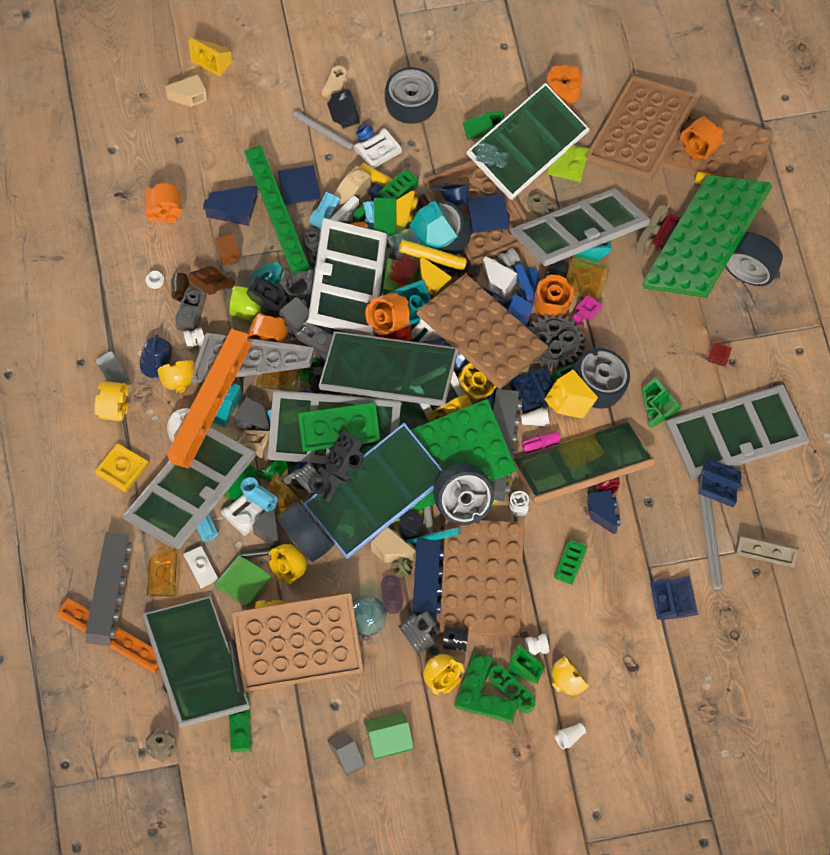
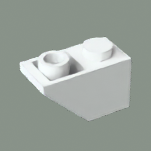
M485 256L483 259V270L488 289L505 299L517 283V273L513 269L499 264L497 260Z

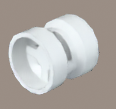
M201 327L195 328L194 331H183L187 350L192 349L196 345L202 346L204 334Z
M516 491L511 495L509 505L511 514L517 517L527 514L529 510V496L525 492Z
M545 634L538 635L537 638H525L526 649L532 656H536L539 652L542 654L549 653L548 640Z

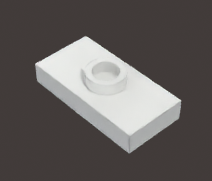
M352 196L330 220L348 223L353 218L354 210L359 207V199Z
M202 546L183 554L200 589L218 580Z

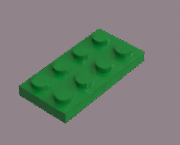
M376 403L298 413L303 452L334 448L338 436L344 430L357 437L363 444L381 442Z

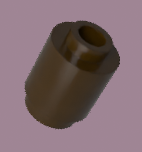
M176 273L171 279V296L179 302H182L187 288H190V281L185 273Z

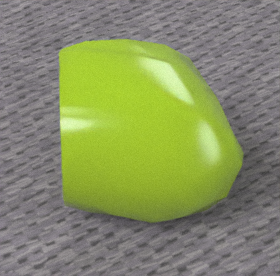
M234 286L230 299L229 312L231 316L242 321L252 322L257 314H263V308L248 297L246 293L248 288Z

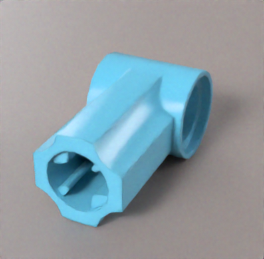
M325 192L318 209L313 211L309 223L321 229L323 218L330 220L341 199Z
M246 478L242 481L241 489L248 502L255 503L266 512L272 511L276 507L278 498L260 486L255 478Z
M195 501L191 505L199 509L204 502ZM208 514L196 528L202 542L211 541L218 536L217 530Z

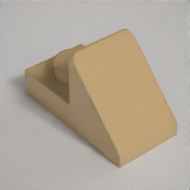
M244 430L237 442L254 451L260 459H263L269 447L270 431Z

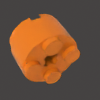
M553 66L547 75L546 84L569 107L581 97L583 78L579 69L575 66Z
M702 116L681 133L680 140L681 143L684 141V149L691 157L696 160L701 158L706 160L721 147L724 132L707 117Z
M168 183L155 184V188L150 189L149 187L145 190V214L148 217V221L175 223L182 214L181 190H177L175 185Z
M546 276L545 279L538 283L533 299L537 314L543 316L546 314L550 318L552 314L558 317L561 313L562 317H564L570 308L574 289L567 282V279L562 276Z
M388 293L374 298L366 307L367 323L372 325L375 329L373 331L379 335H387L403 329L409 324L408 300L396 293Z
M257 314L251 323L248 338L285 343L288 329L282 318Z

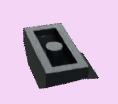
M346 89L331 94V99L327 102L333 122L340 124L342 129L360 124L359 114L350 90Z
M258 276L253 279L246 292L250 300L263 309L278 313L288 297L280 292L278 287L265 278Z

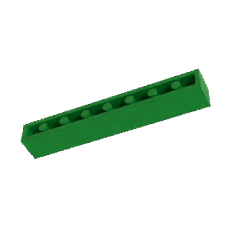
M258 145L245 150L247 162L292 275L300 271H309V264L262 146Z

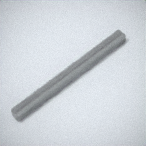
M699 494L712 589L719 590L722 589L723 582L712 502L710 498Z

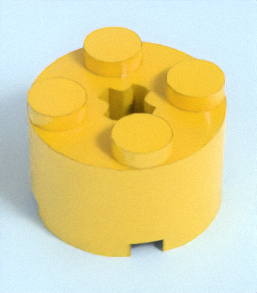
M101 381L98 385V389H101V392L95 398V415H98L96 418L123 421L124 414H128L129 403H126V399L129 396L130 385Z

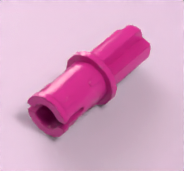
M554 431L545 435L538 434L535 438L522 441V449L524 452H528L538 448L544 449L545 446L559 443V433Z

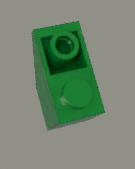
M503 111L485 113L464 121L463 127L467 140L483 138L505 119Z

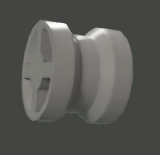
M513 248L508 249L506 253L498 254L499 263L506 268L520 264L519 256Z

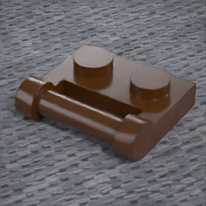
M213 266L190 272L187 277L189 281L208 295H213L219 290L231 289L235 286V280L232 277H225Z

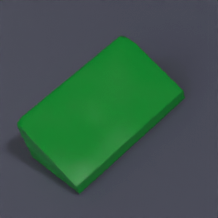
M374 198V231L386 233L387 236L396 235L397 199Z

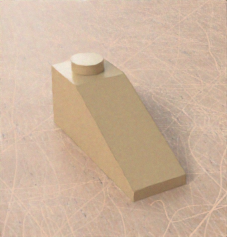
M356 166L343 179L333 195L341 199L334 214L352 196L360 199L371 188V176Z

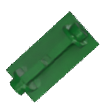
M283 447L278 450L280 453H292L290 447ZM272 460L273 463L268 462L260 470L259 477L263 480L266 478L270 486H272L288 469L291 461Z

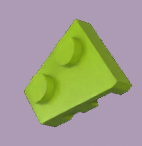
M572 145L548 168L547 174L581 182L587 164L586 155L590 149Z

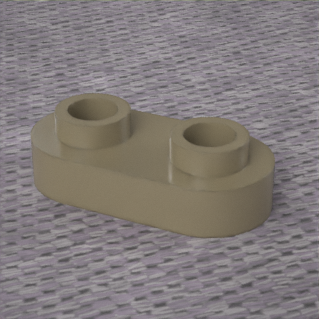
M539 193L532 194L528 198V209L539 217L552 213L549 210H553V212L560 210L556 204Z

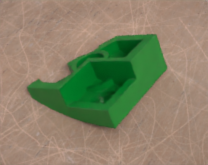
M656 377L641 389L642 397L645 400V411L648 416L647 423L650 428L667 420L682 408Z

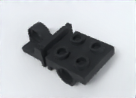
M344 430L338 436L333 451H330L326 458V468L318 465L316 470L321 475H314L309 479L308 486L310 490L325 501L330 502L339 484L346 485V479L350 478L346 474L348 468L357 470L363 466L365 458L359 451L363 442ZM321 479L322 486L314 489V482Z

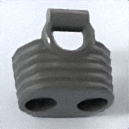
M314 270L296 272L291 276L288 271L282 272L280 284L286 291L290 302L295 297H298L300 301L304 300L307 305H310Z
M308 462L301 469L284 476V483L290 484L291 480L296 478L309 492L303 498L305 503L315 495L308 486L309 479L314 475H321V473L316 470V467L311 462ZM321 479L314 482V489H318V486L322 483Z
M428 612L418 616L413 613L401 625H398L418 655L436 645L434 639L440 634V629Z

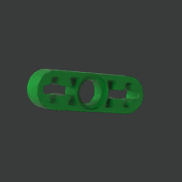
M494 666L490 669L489 681L508 700L518 702V709L521 712L530 713L534 710L535 697L502 666ZM494 673L497 675L501 673V679H494ZM509 685H514L518 688V691L510 694L506 688ZM523 700H530V706L527 704L523 706Z

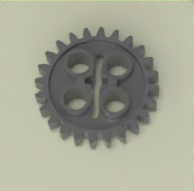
M561 313L558 317L552 314L550 318L544 314L543 320L537 317V323L532 321V327H527L548 346V350L534 361V363L540 361V367L546 364L548 370L551 366L558 370V366L561 365L563 368L566 363L570 365L573 361L577 362L578 356H582V350L585 349L584 331H580L581 325L575 326V319L569 322V316L563 319Z

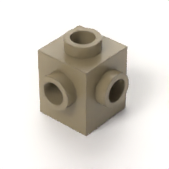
M158 728L146 738L147 753L153 759L157 758L160 762L164 763L176 750L175 737L168 730L164 732Z

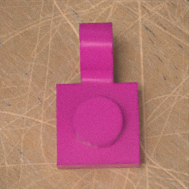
M587 295L576 306L578 313L572 317L573 320L575 319V326L581 325L585 318L591 321L602 310L603 305Z

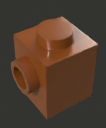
M233 234L215 238L216 250L222 266L233 265L240 261L239 249Z

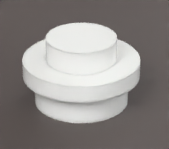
M151 271L146 277V284L152 289L162 287L165 281L163 274L159 271Z

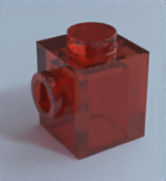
M404 253L398 260L395 259L393 261L388 277L404 287L412 279L420 263Z

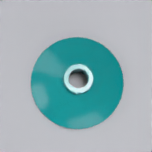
M269 263L260 267L251 275L249 286L256 276L263 277L274 285L282 275V267L278 263Z

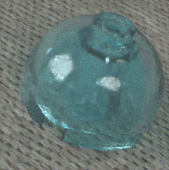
M369 595L360 596L353 600L357 634L364 636L363 634H370L372 636L379 633L386 625L387 619L386 608L381 600Z

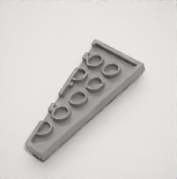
M205 334L194 366V375L191 378L192 383L205 381L228 335ZM248 338L247 341L252 342V346L236 377L311 367L315 349L308 346Z

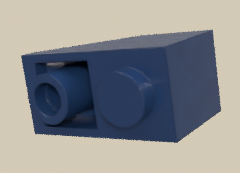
M611 490L588 493L587 505L590 519L612 534H617V528L621 525L619 514L616 515L615 509H617L616 497H612Z

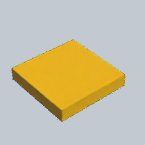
M117 443L97 467L95 474L127 493L148 467L149 461Z

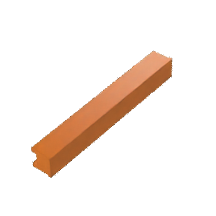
M233 328L230 330L167 453V457L172 465L175 464L189 469L252 346V342L247 341L249 337L247 333L234 330Z

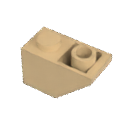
M198 74L165 86L167 100L190 107L207 101L206 89Z
M387 527L371 542V551L385 563L398 562V559L401 557L405 560L408 559L410 562L415 561L416 551L414 546L409 542L403 541L395 530L392 531Z

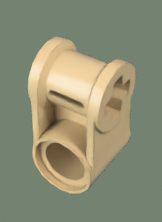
M335 66L332 68L323 88V98L331 99V94L345 90L348 80L346 77L347 71L344 67Z

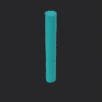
M456 527L407 539L406 543L409 542L416 546L417 540L436 541L460 535L461 529Z

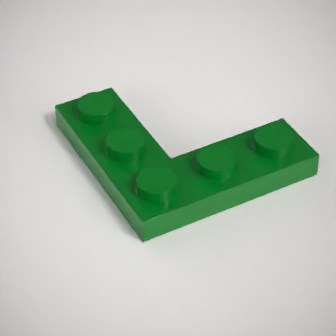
M474 653L455 702V709L513 723L519 707L518 702L482 693L494 661L493 657Z
M235 692L188 695V715L192 716L239 702ZM245 692L249 702V692ZM250 710L230 714L231 752L251 751Z

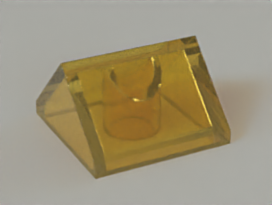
M573 256L567 275V282L570 286L572 285L574 295L582 298L589 295L599 302L607 283L609 267Z
M299 369L258 374L256 387L297 392Z
M278 474L273 475L267 490L278 498L274 508L277 516L297 501L304 504L300 495L289 484L284 483V479Z
M174 548L149 560L147 596L178 597L180 570L178 549Z

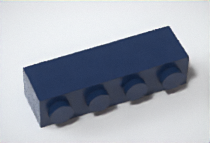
M416 541L412 614L415 613L418 616L428 612L434 621H436V615L441 613V602H437V596L442 594V584H438V578L443 576V566H439V560H443L444 548H440V541Z

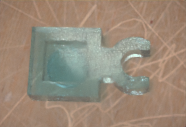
M480 142L475 160L490 166L496 163L499 167L504 168L507 162L502 159L506 160L509 154L506 152L498 153L497 147Z

